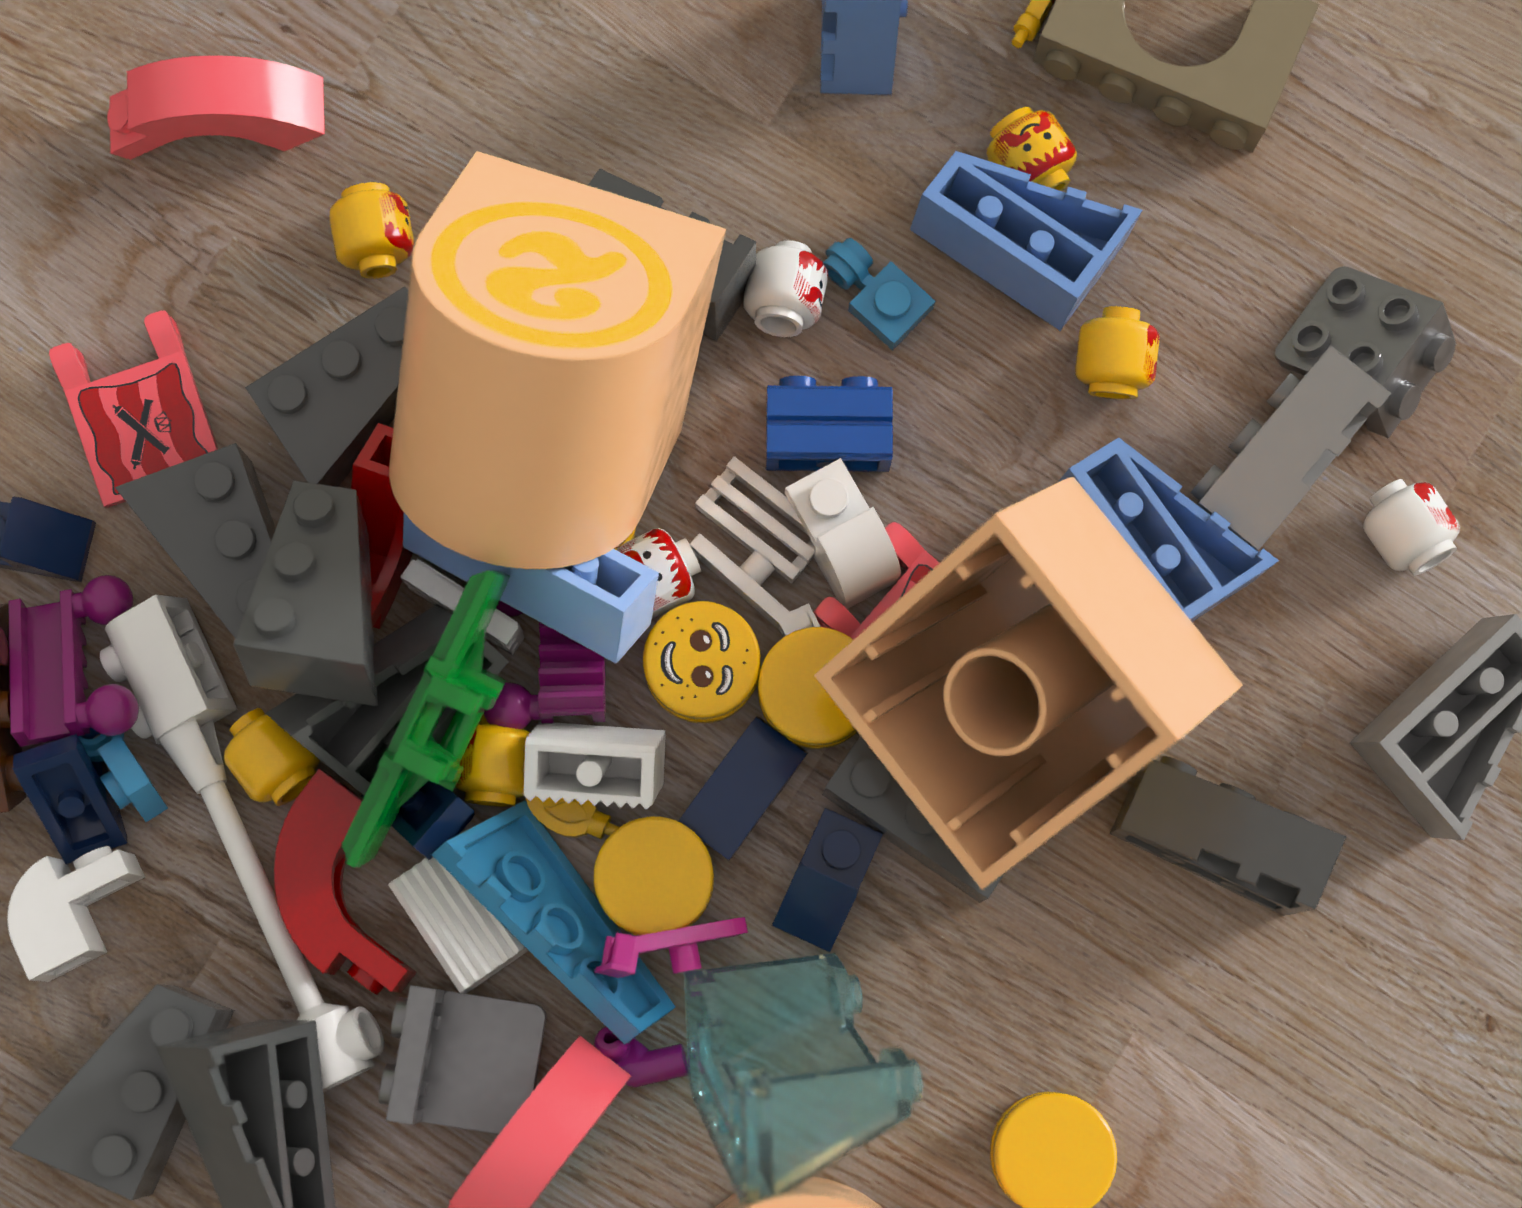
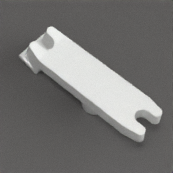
M700 533L690 542L695 556L780 631L782 637L800 629L820 627L809 603L795 610L788 611L761 587L775 568L757 551H754L738 567Z

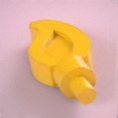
M1055 0L1030 1L1025 13L1021 14L1013 27L1015 36L1011 43L1014 47L1021 48L1025 41H1032L1035 38Z
M537 796L531 801L526 798L527 805L537 820L548 829L565 837L578 838L589 834L602 839L605 834L610 836L620 827L610 823L611 816L598 811L597 807L589 800L581 805L576 799L568 804L563 798L556 803L550 797L544 802Z

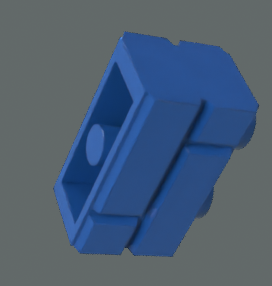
M787 376L779 380V386H767L766 471H817L841 458L848 471L889 472L893 457L892 387H878L877 379L866 376L844 378L841 380V386H816V379L812 377Z

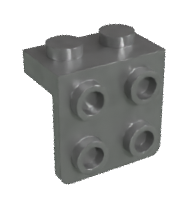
M1342 266L1336 268L1315 294L1276 347L1275 356L1282 367L1305 375L1332 345L1392 393L1382 406L1365 421L1367 430L1389 438L1401 420L1408 419L1414 413L1419 404L1422 391L1435 373L1443 371L1448 366L1455 351L1456 341L1443 302L1353 268Z
M410 985L408 998L399 997L397 999L392 1018L391 1036L400 1038L396 1065L386 1064L380 1085L379 1103L388 1105L386 1121L411 1125L425 1122L500 1134L535 1089L546 1024L544 1009L535 1004Z

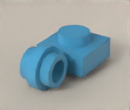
M847 238L843 243L834 242L826 250L827 259L823 263L828 270L829 278L845 290H848L853 284L861 290L849 303L848 311L892 351L934 309L936 301L892 261L873 277L868 271V268L873 264V260L865 248L854 239Z
M89 727L90 734L78 736L91 761H105L110 771L100 776V779L120 809L132 803L145 822L168 809L139 762L124 742V733L117 736L101 734L93 739L100 733Z

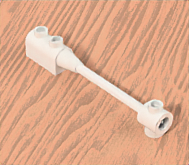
M154 595L114 618L106 625L105 631L111 645L100 651L101 664L114 681L120 683L127 679L139 706L138 718L131 728L134 733L143 739L153 735L156 744L162 745L195 792L201 794L300 1013L297 1020L316 1021L323 1092L375 1066L372 1058L382 1054L384 1051L382 1031L374 1016L364 1007L359 1006L350 1011L349 1007L345 1005L324 1003L302 952L285 926L277 903V897L225 785L227 777L214 723L238 709L187 598Z

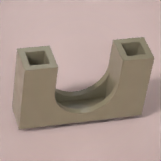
M1056 0L1040 35L1033 62L1043 65L1044 69L1056 78L1062 80L1077 79L1098 88L1103 96L1114 102L1135 103L1154 111V114L1167 124L1173 126L1188 125L1209 134L1211 139L1220 146L1234 150L1243 148L1250 152L1254 151L1267 129L1319 6L1318 3L1311 0H1253L1234 45L1225 54L1202 65L1177 66L1154 58L1135 41L1125 19V0Z

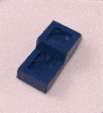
M756 716L707 780L678 822L689 827L703 842L730 860L768 807L773 804L808 755V752Z

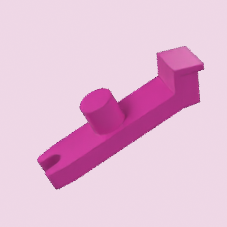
M745 917L639 936L616 933L615 937L606 936L602 964L595 967V973L615 978L633 975L636 971L639 954L665 949L669 950L673 974L702 969L697 944L748 933Z

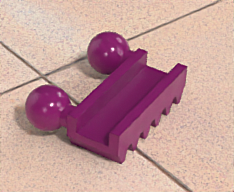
M102 575L92 579L85 586L83 592L74 593L72 589L60 591V602L27 608L21 598L9 600L11 735L20 747L59 740L74 734L78 736L90 734L89 727L106 736L121 735L131 729L138 718L139 706L136 697L129 689L117 684L103 685L94 690L86 700L84 690L88 689V682L83 668L87 667V660L82 646H87V642L81 625L86 624L85 617H88L97 624L107 625L114 618L130 610L133 607V593L129 585L119 577Z
M501 600L496 608L509 617L523 614ZM539 622L540 668H538L540 692L538 694H530L523 686L506 682L493 708L485 709L484 717L488 724L513 729H524L531 720H541L542 724L554 723V716L592 715L593 722H606V658Z

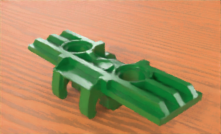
M487 570L470 577L433 655L429 658L419 685L388 749L384 752L378 764L379 768L342 842L347 865L358 868L375 858L401 806L429 780L451 791L457 785L464 769L459 763L485 709L493 708L506 683V680L482 667L485 632L510 575L502 571ZM445 707L456 709L454 716L439 745L431 736Z

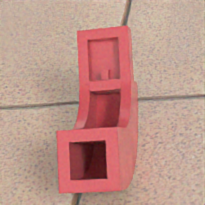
M237 56L179 57L136 67L127 71V89L110 96V107L107 115L110 127V154L131 160L174 140L206 135L238 137L287 151L325 134L323 77L278 62Z
M579 1036L497 1136L449 1201L450 1205L448 1208H531L572 1153L604 1115L631 1078V1075L610 1058L606 1057L586 1039Z

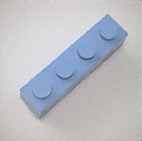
M404 513V548L466 582L469 581L471 576L487 570L502 571L510 575L500 599L502 602L616 664L651 625L659 573L615 549L593 560L562 568H509L469 558L441 545L421 531Z

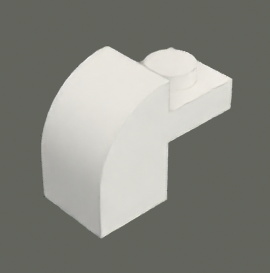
M841 458L785 487L786 497L815 546L814 559L837 600L846 609L886 589L899 580L901 575L900 564L888 533L875 508H869Z
M110 846L101 847L77 858L73 862L76 869L71 872L68 864H65L62 859L46 856L24 873L12 893L7 921L12 944L28 980L49 982L107 953L87 906L145 877L135 854L118 849L112 852Z

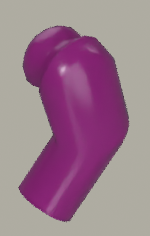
M606 1026L601 1028L594 1038V1047L631 1075V1078L625 1084L627 1086L640 1087L689 1075L682 1043L649 1050L635 1038L624 1044Z

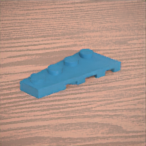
M525 800L445 841L432 854L466 890L624 1044L630 1042L676 1008L639 956L636 971L633 975L615 978L595 973V967L602 964L606 936L615 937L616 933L622 932L606 915L598 899L543 824L532 814Z

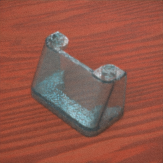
M836 953L684 972L687 1060L691 1092L695 1106L742 1205L793 1190L910 1117L913 1102L921 1101L922 1078L916 1060L908 1059L903 1050L896 1046L882 1049L879 1063H877L855 1030L854 1014L861 1013L863 1004L861 986L855 974L848 975Z

